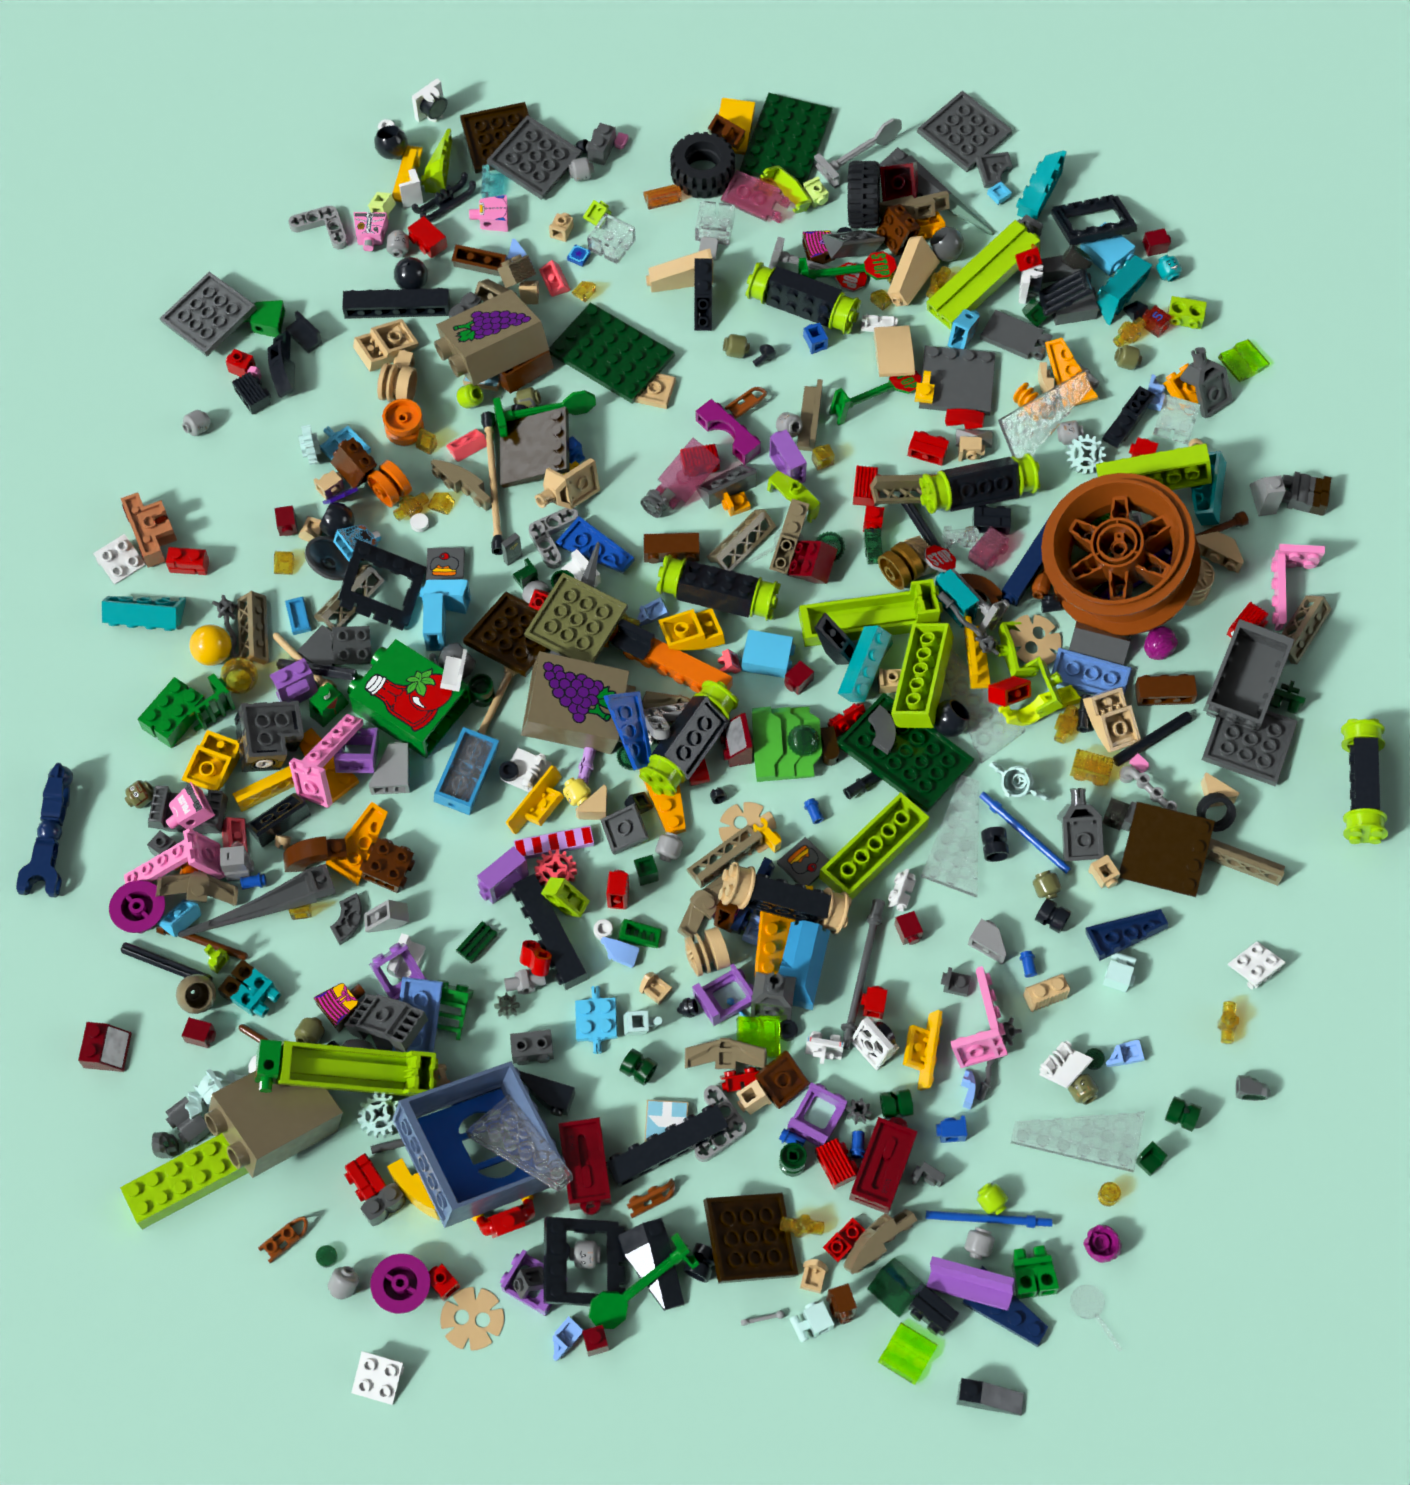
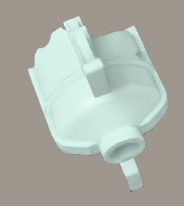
M991 761L989 766L994 768L995 772L1002 774L1001 785L1007 797L1013 796L1018 798L1026 796L1031 792L1033 796H1038L1044 801L1051 799L1050 796L1042 791L1032 788L1034 783L1033 775L1026 766L1018 765L1010 767L1005 771L1002 766Z
M211 1068L206 1070L207 1075L202 1079L199 1087L193 1085L196 1091L188 1092L189 1102L185 1105V1109L189 1111V1118L193 1119L202 1114L201 1101L209 1107L212 1093L246 1075H236L231 1070L228 1075L224 1076L222 1072L212 1071Z

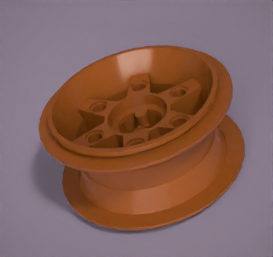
M1115 473L1096 477L1082 483L1070 491L1052 511L1043 532L1041 550L1045 572L1053 585L1056 596L1060 598V604L1079 623L1120 636L1144 633L1172 619L1183 609L1196 588L1200 575L1201 557L1191 516L1184 503L1170 488L1152 478L1133 473ZM1132 511L1148 514L1155 519L1138 526L1133 522ZM1111 514L1110 519L1102 522L1097 527L1091 525L1097 519ZM1172 542L1173 552L1169 565L1154 556V554ZM1128 543L1134 546L1130 552L1127 546ZM1074 545L1089 553L1088 556L1071 567V554ZM1109 548L1111 549L1113 558H1110L1106 555ZM1117 550L1124 551L1121 554L1116 553ZM1139 580L1154 586L1147 592L1132 597L1133 584ZM1109 582L1110 600L1095 596L1088 592V590ZM1123 591V596H1118L1117 594Z

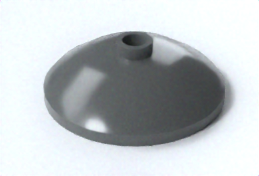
M320 536L310 540L305 548V559L308 565L318 575L326 579L342 581L349 561L333 542L334 538Z

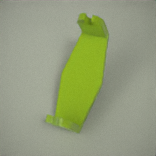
M779 165L766 168L763 171L764 174H761L760 177L763 180L769 178L774 180L784 196L795 204L796 208L793 209L795 214L807 211L813 201L797 179Z
M776 471L769 478L767 491L771 493L773 489H777L789 501L795 499L810 504L807 521L812 523V520L817 518L821 503L803 484L780 471Z
M1015 621L1002 622L998 628L1001 645L996 646V650L999 652L997 656H1004L1011 677L1030 678L1036 676L1039 672L1037 667L1019 668L1014 642L1009 632L1010 629L1020 631L1015 625L1022 623Z
M1040 656L1023 665L1021 668L1037 667L1038 671L1041 669L1043 678L1053 698L1036 709L1039 717H1045L1062 708L1063 704L1056 687L1057 684L1063 682L1060 674L1056 671L1051 675L1046 663Z

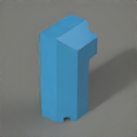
M804 920L799 921L798 925H795V922H791L779 974L796 977L793 1006L813 1010L830 930L826 929L825 932L822 930V925Z

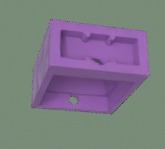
M787 430L775 432L770 436L769 456L778 471L794 480H798L801 484L806 481V460Z
M360 728L345 744L372 745L370 754L344 753V745L334 755L336 773L375 772L380 743L378 728Z
M514 846L477 875V886L480 889L479 894L485 901L489 900L494 904L514 888L513 883L529 875L526 859Z

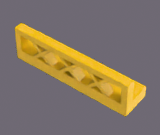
M966 616L965 620L972 624L971 616ZM964 625L971 689L988 688L990 676L987 653H983L982 649H980L979 642L975 640L978 637L975 632Z
M290 766L232 793L241 812L294 787Z

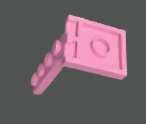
M1279 544V550L1275 551V557H1272L1271 572H1274V578H1272L1271 588L1274 589L1272 606L1275 607L1272 623L1275 624V631L1282 630L1283 625L1287 622L1286 568L1298 566L1312 569L1317 567L1325 554V546Z
M346 714L302 760L293 758L289 762L296 794L299 797L327 808L333 804L326 772L323 767L363 726V719Z
M188 828L183 831V841L125 874V884L137 880L152 883L158 877L166 875L186 862L196 869L220 880L225 877L220 867V843Z
M983 966L976 969V974L991 1030L980 1031L974 1035L959 1037L956 1040L950 1041L960 1068L1008 1055L1002 1035L1006 1034L1003 1023L998 1021V1018H1001L999 1007L994 1006V1001H997L994 989L990 990L989 986L993 984L990 973H985Z

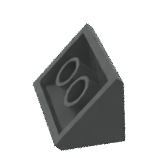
M865 230L822 234V239L831 259L870 255L885 241V237Z
M741 464L695 486V488L710 509L722 503L724 493L728 492L729 496L756 487L757 472L756 469Z
M1076 621L1069 650L1124 665L1131 635H1114Z

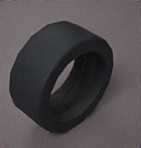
M1217 792L1204 796L1196 808L1197 816L1206 818V811L1212 804L1222 802L1226 805V814L1221 820L1214 823V832L1224 831L1229 828L1236 818V808L1233 802L1224 794Z

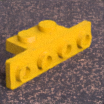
M407 146L392 193L395 201L402 202L399 184L410 181L408 170L415 169L417 173L421 163L422 147Z
M551 765L506 821L512 833L517 834L527 821L542 826L564 798L561 792L553 789L562 778L555 766Z
M941 1010L929 1013L926 1029L911 1025L908 1028L903 1065L920 1071L917 1090L920 1091L931 1088L934 1082L933 1072L937 1062L936 1052L940 1042L939 1032L943 1023V1011Z

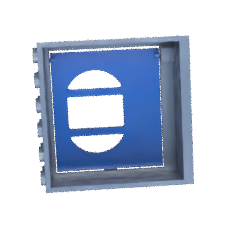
M512 1061L399 1100L392 1119L444 1228L556 1186L566 1168L563 1156L559 1155L556 1149L555 1140L550 1137L547 1125L544 1120H541L538 1114V1107L535 1102H532L529 1090L526 1085H523L520 1079V1072L514 1067ZM488 1113L500 1118L498 1121L462 1134L459 1133L461 1123L473 1114ZM505 1126L516 1149L478 1164H473L462 1141ZM520 1157L518 1167L508 1176L491 1178L478 1172L509 1159Z

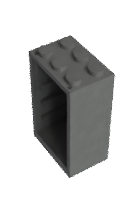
M1239 619L1203 711H1206V714L1213 718H1217V716L1222 717L1229 724L1235 725L1237 723L1243 725L1245 730L1254 732V730L1258 731L1295 639Z

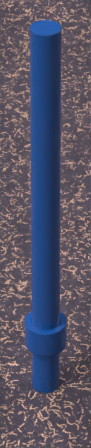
M985 792L981 793L979 798L990 806L989 809L993 813L999 814L1065 874L1071 870L1065 862L1002 808L1003 805L999 801H994Z
M926 1211V1219L1026 1225V1228H1035V1226L1052 1227V1218H1037L1036 1215L1021 1217Z

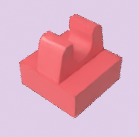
M729 649L723 651V656L718 659V663H725V666L720 668V671L724 673L733 672L735 674L742 671L738 655Z

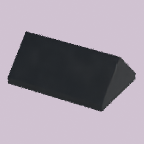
M292 793L247 823L246 827L263 848L275 840L276 835L284 834L309 817L311 813L306 801L296 793Z

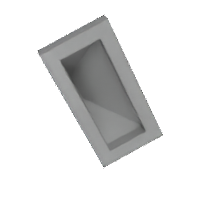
M956 429V446L959 445L960 436L982 437V445L992 448L991 430Z

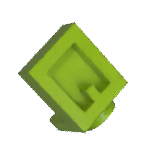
M593 200L583 218L599 227L606 214L611 215L612 212L603 201L598 203Z

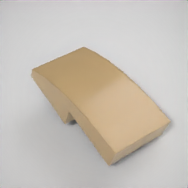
M1040 362L1038 369L1040 389L1047 402L1052 403L1053 396L1057 395V385H1054V378H1050V370H1047V363Z

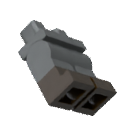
M1296 471L1293 476L1283 475L1284 487L1289 488V491L1286 490L1281 502L1287 503L1288 509L1294 508L1299 511L1323 516L1328 507L1332 477L1324 476L1322 479L1311 477L1307 474H1300V472Z

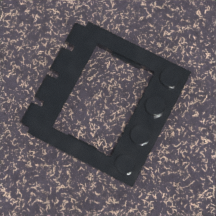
M1113 194L1102 196L1100 199L1097 197L1084 200V203L1078 201L1068 203V206L1065 204L1054 206L1051 209V215L1069 245H1079L1089 241L1095 242L1099 239L1113 238L1114 236L1137 232V224L1119 197ZM1113 208L1120 222L1105 223L1100 227L1091 226L1085 230H1073L1068 217Z
M357 539L337 600H340L339 606L350 611L355 606V613L368 618L373 613V620L386 625L391 620L390 626L402 631L404 626L407 627L409 625L426 567ZM361 560L369 561L374 566L389 569L391 573L401 574L411 580L410 587L407 589L403 601L402 610L351 591Z
M548 1216L544 1218V1304L590 1306L591 1300L598 1295L596 1293L567 1292V1231L584 1234H607V1291L619 1293L626 1291L625 1287H619V1285L626 1284V1267L619 1266V1264L626 1263V1258L623 1255L618 1240V1235L625 1232L624 1226H619V1222Z

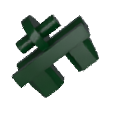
M1291 680L1289 685L1281 684L1280 688L1287 690V692L1275 688L1269 705L1280 708L1282 700L1289 702L1286 711L1297 714L1300 707L1305 703L1306 698L1291 693L1299 694L1300 692L1299 688L1293 687L1295 681Z

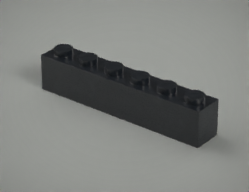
M448 288L343 291L342 309L345 319L449 316L450 296Z
M535 874L513 883V897L516 902L520 901L522 905L520 910L524 918H529L531 922L529 927L532 934H537L539 938L537 942L540 944V947L552 955L550 968H554L557 972L555 978L558 984H563L565 990L586 981L587 973L549 900L541 894L543 889Z
M708 1105L702 1109V1113L696 1116L691 1114L684 1118L683 1123L679 1125L672 1124L666 1127L665 1132L660 1135L655 1133L647 1137L646 1142L640 1145L635 1143L628 1147L627 1152L623 1154L619 1152L609 1157L610 1160L606 1163L618 1187L620 1188L730 1131L719 1106Z

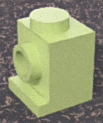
M818 176L803 183V189L813 201L811 203L813 208L828 202L829 192L820 182Z
M377 192L368 204L371 212H387V218L389 219V213L396 203L392 193Z

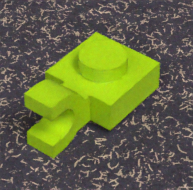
M210 944L204 949L205 953L209 956L208 965L210 969L218 974L230 959L227 952L222 948L216 951Z

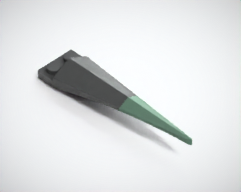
M897 147L879 164L884 166L917 162L918 195L926 196L947 190L950 208L947 210L987 234L992 235V230L913 156H908Z

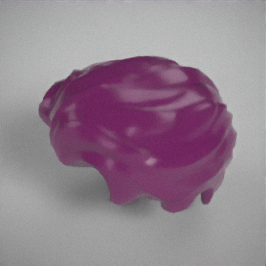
M1160 626L1150 630L1144 644L1146 655L1154 660L1166 659L1174 653L1178 645V639L1174 631L1168 627Z
M1097 1225L1089 1229L1087 1238L1084 1240L1087 1253L1097 1262H1110L1120 1255L1122 1245L1119 1236L1107 1225Z

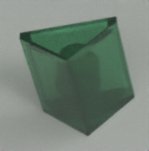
M894 1257L882 1267L867 1287V1290L899 1318L926 1285Z

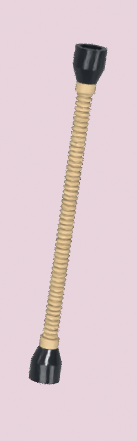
M487 411L481 414V424L486 434L494 527L491 550L495 555H502L501 542L504 541V538L502 537L493 442L495 414Z

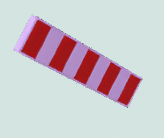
M591 826L514 840V846L525 859L540 857L541 854L549 855L548 850H551L552 854H554L556 849H559L560 853L594 846Z

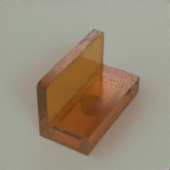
M674 184L644 191L643 196L648 210L681 202L680 187Z

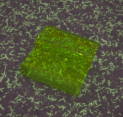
M1249 339L1236 343L1232 349L1221 352L1218 356V359L1239 383L1258 374L1270 365Z
M738 1016L737 1041L766 1048L767 1058L778 1057L780 1055V1017Z
M901 1322L879 1358L878 1363L915 1385L938 1345Z

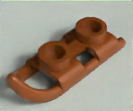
M753 387L725 406V410L729 409L735 419H737L749 409L759 404L767 396V392L761 387ZM760 391L763 393V395H761L759 398H756L752 394V392ZM743 399L745 402L739 405L738 402Z
M670 1178L669 1182L662 1187H651L648 1190V1194L642 1197L639 1195L631 1197L629 1204H627L628 1209L632 1208L633 1213L630 1214L631 1218L669 1200L675 1191L674 1180ZM670 1188L668 1194L663 1197L662 1193ZM651 1200V1204L644 1206L645 1202Z
M302 1216L292 1220L258 1247L260 1251L265 1249L271 1257L268 1260L269 1263L273 1262L305 1235L308 1228L307 1218ZM300 1221H304L303 1230L297 1235L292 1226ZM286 1241L288 1244L281 1249L279 1245Z

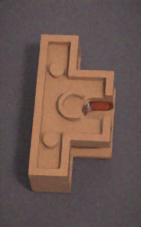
M138 492L120 498L123 510L138 542V548L144 563L149 568L166 562L160 547L177 541L162 501L143 506Z

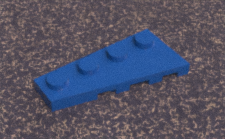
M580 516L555 542L556 546L570 552H574L577 549L585 558L590 560L596 543L599 541L598 563L622 574L635 561L632 555Z
M640 691L603 696L633 770L646 767L649 764V757L652 753Z

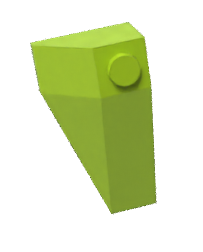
M447 128L425 167L424 175L421 176V185H424L425 193H440L442 188L446 191L445 187L447 185L452 147V133L449 128Z

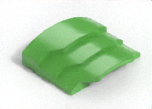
M770 706L752 708L757 782L815 777L814 764L822 756L820 719L810 713V707L771 709Z

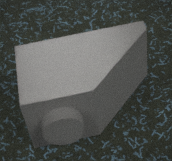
M387 900L364 913L365 932L397 929L408 923L407 903Z
M981 919L971 934L968 945L1003 964L1007 954L999 928L993 922Z

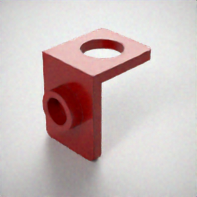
M1031 244L1032 249L1015 255L1019 271L1042 264L1036 245Z

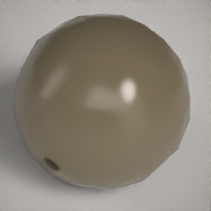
M189 975L177 987V1003L182 1010L188 1013L199 1014L205 1012L215 1002V985L210 978L204 975Z

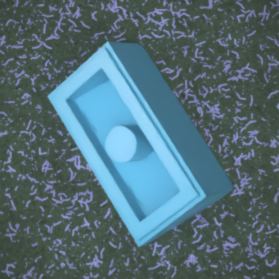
M183 899L163 916L157 924L172 936L177 937L180 931L188 928L201 916L198 903Z

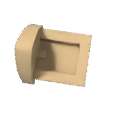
M308 516L298 537L308 542L313 538L320 537L322 534V530L319 527L321 520Z
M654 972L645 974L639 992L645 993L659 1005L672 991V987L660 979Z
M818 1259L807 1260L803 1263V1268L805 1269L800 1289L821 1294L825 1273L828 1274L829 1269L826 1264Z

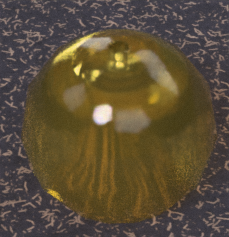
M234 657L223 665L220 677L226 682L228 686L226 688L229 692L238 695L246 694L257 684L258 671L254 663L249 659Z

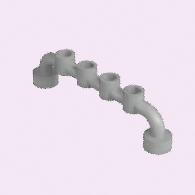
M1129 766L1121 768L1119 772L1121 782L1130 783L1135 779L1137 786L1145 789L1150 794V799L1153 802H1158L1163 808L1177 811L1176 802L1167 801L1163 797V789L1160 787L1154 788L1149 783L1150 777L1148 774H1140Z

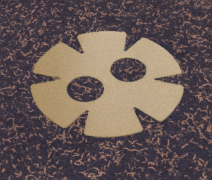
M1036 614L1034 615L1033 624L1029 615H1023L1015 620V622L1022 623L1015 625L1021 632L1012 629L1009 631L1014 646H1022L1016 652L1017 657L1023 662L1029 663L1036 659L1037 656H1040L1046 665L1052 663L1056 659V655L1050 649L1058 651V648H1061L1060 634H1049L1055 628L1054 624L1045 617ZM1035 627L1043 628L1045 631L1044 638L1037 639L1033 635V629ZM1029 641L1036 643L1038 647L1037 652L1034 654L1027 652L1025 648L1026 643Z
M744 802L743 813L739 806L735 804L722 815L720 822L729 825V827H720L719 835L722 841L725 842L741 829L736 828L733 823L734 819L738 816L746 818L747 825L752 829L754 824L759 828L763 827L764 825L761 824L760 820L764 818L768 822L769 829L774 830L776 829L775 819L770 812L759 816L763 806L757 803ZM748 832L741 836L740 842L748 838ZM763 841V844L757 847L756 850L758 853H761L769 846Z
M473 1287L455 1292L452 1296L458 1306L446 1301L441 1311V1328L454 1327L445 1335L446 1339L460 1349L464 1348L468 1338L471 1351L487 1347L492 1341L486 1331L499 1336L503 1327V1309L490 1310L499 1300L495 1295L483 1288L476 1299ZM465 1310L468 1312L469 1320L466 1324L459 1325L455 1322L454 1315L457 1311ZM479 1313H487L489 1315L490 1323L488 1326L481 1328L476 1325L475 1318Z

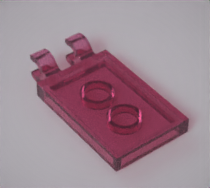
M736 170L721 198L723 203L763 221H767L769 217L777 223H780L783 217L780 216V212L773 210L776 203L787 209L791 203L788 197L781 195V189Z
M693 437L658 478L661 484L656 490L660 492V496L667 488L675 494L669 501V506L674 509L681 500L686 503L721 460Z

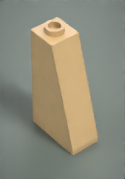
M923 236L910 237L893 277L887 294L896 306L909 305L940 263Z
M705 249L648 268L649 275L646 276L647 286H650L652 293L694 287V258H712L711 250ZM712 259V284H713V259Z

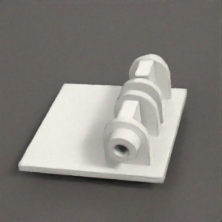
M125 534L93 553L96 561L102 566L113 584L146 565Z
M517 748L510 761L518 766L519 775L513 781L504 782L530 792L549 769L552 762L545 760L546 756L542 753L533 755Z
M1255 942L1230 961L1228 966L1249 981L1247 985L1250 989H1256L1262 981H1267V978H1271L1272 974L1280 971V967L1285 964V961L1259 942Z
M1066 1040L1061 1042L1056 1049L1057 1051L1054 1050L1052 1052L1053 1055H1049L1046 1061L1040 1065L1039 1075L1068 1088L1094 1059L1072 1049L1071 1043Z
M362 1351L352 1393L393 1405L399 1378L404 1371L403 1362Z

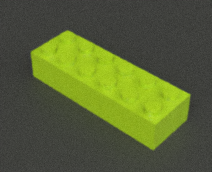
M1197 444L1190 447L1176 448L1174 450L1096 464L1098 477L1115 473H1133L1157 480L1171 490L1212 483L1207 444Z
M949 623L912 624L891 712L896 728H934L937 707L954 639Z
M900 792L820 869L819 879L836 893L847 892L853 900L928 827L930 817Z
M223 1134L206 1141L120 1187L136 1223L142 1230L249 1173L245 1166L237 1169L232 1164L227 1154V1147L230 1144Z

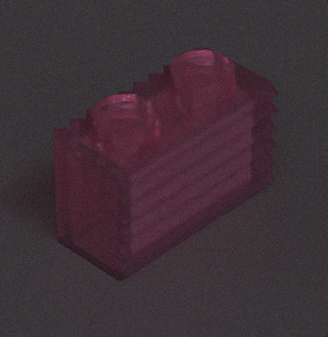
M990 527L970 549L968 560L984 571L989 567H994L998 561L997 557L1007 552L1009 538L993 527Z

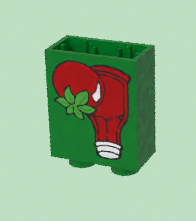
M395 639L388 648L380 647L375 652L371 660L372 668L365 676L359 674L356 680H352L347 693L349 694L354 713L399 742L408 743L410 749L427 758L472 703L469 685L461 680L459 692L440 688L444 669Z

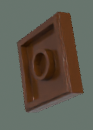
M788 1051L781 1053L754 1075L778 1109L810 1084Z

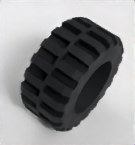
M695 132L694 135L688 134L684 139L681 138L672 149L670 156L672 181L680 191L683 190L684 194L688 196L691 194L694 198L702 197L703 199L707 198V196L715 197L717 193L721 194L725 191V188L728 189L735 177V153L730 143H726L723 137L719 138L715 133ZM706 160L714 163L716 166L707 170H698L691 167L690 164Z
M852 161L849 163L847 186L849 226L851 228H876L879 226L880 165L877 161Z

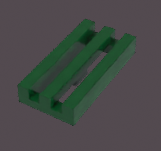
M481 921L456 949V952L472 964L498 933ZM483 930V932L474 940V938ZM487 933H489L490 935H489V936L486 938V940L477 948V950H476L471 956H468L469 953H470V952L480 943V941L487 935ZM474 940V942L465 950V952H463L464 949Z

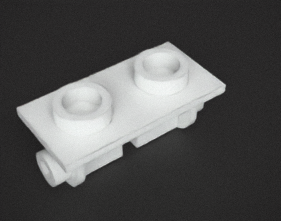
M862 315L861 331L874 332V327L897 326L898 318H894V316Z
M906 869L896 875L894 879L895 886L889 894L887 908L897 906L896 909L901 912L907 909L911 896L906 894L905 891L912 893L916 882L915 875L908 873L910 869Z

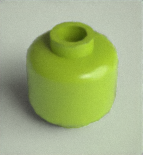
M467 384L458 389L457 401L466 409L476 407L483 401V392L478 385Z
M989 1182L977 1191L979 1194L977 1201L987 1214L995 1212L998 1215L1007 1208L1005 1204L1008 1201V1197L998 1184H991Z

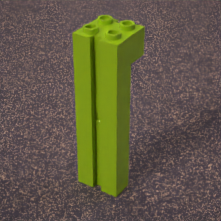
M1014 220L926 301L927 311L951 330L954 320L964 309L972 311L978 308L1018 270L1016 254L1032 249L1031 244L1038 247L1040 254V238L1035 233H1028L1027 227L1023 223Z
M933 579L911 582L910 591L800 605L798 615L802 628L804 647L822 645L814 627L824 613L828 614L851 641L859 640L864 626H880L892 635L910 633L913 623L941 622L940 613L943 612L942 603L938 602L937 598L939 595L938 586L934 585Z
M283 1041L281 1043L279 1074L276 1085L413 1096L436 1088L437 1081L433 1078V1070L436 1071L438 1068V1058H436V1053L397 1052Z

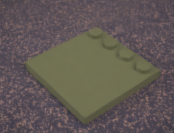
M562 573L524 635L564 657L594 663L628 609V605Z

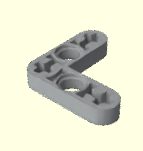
M334 206L321 207L293 215L289 218V226L293 232H302L325 225L332 246L335 249H343L347 246L346 234L337 209ZM314 216L318 218L316 221L313 222L309 220L311 217ZM333 225L339 226V228L336 230L330 229V227ZM339 235L341 242L337 241L336 236Z
M564 508L529 525V535L543 561L549 568L559 567L562 561L561 554L550 535L568 528L577 519L578 512L575 508ZM552 520H556L559 524L555 527H551L549 525V522ZM537 528V530H540L541 537H539L538 533L534 531V529ZM542 542H549L550 546L542 548L540 544ZM550 552L553 558H556V561H553L552 559L550 560Z
M688 702L644 709L646 727L653 738L664 740L670 737V726L667 722L676 720Z
M714 1085L705 1089V1103L715 1106L716 1101L713 1098L709 1099V1092L717 1093L716 1098L719 1102V1108L728 1107L731 1110L730 1115L724 1117L730 1128L728 1132L734 1129V1124L737 1126L742 1125L741 1132L737 1130L732 1132L731 1136L733 1138L731 1139L728 1132L722 1134L727 1139L723 1145L717 1144L714 1139L710 1140L713 1147L708 1149L707 1156L704 1154L700 1155V1148L705 1150L710 1147L709 1141L695 1148V1157L701 1162L711 1160L746 1133L745 1121L721 1089Z

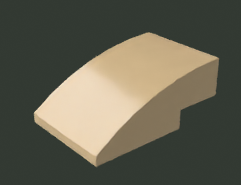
M403 319L372 327L370 333L355 337L353 348L370 372L382 368L384 363H393L394 358L398 356L399 350L411 352L419 346L418 341Z
M874 327L875 356L879 377L915 375L910 327Z
M1122 687L1083 698L1092 726L1108 752L1125 748L1141 740L1132 706L1126 704Z

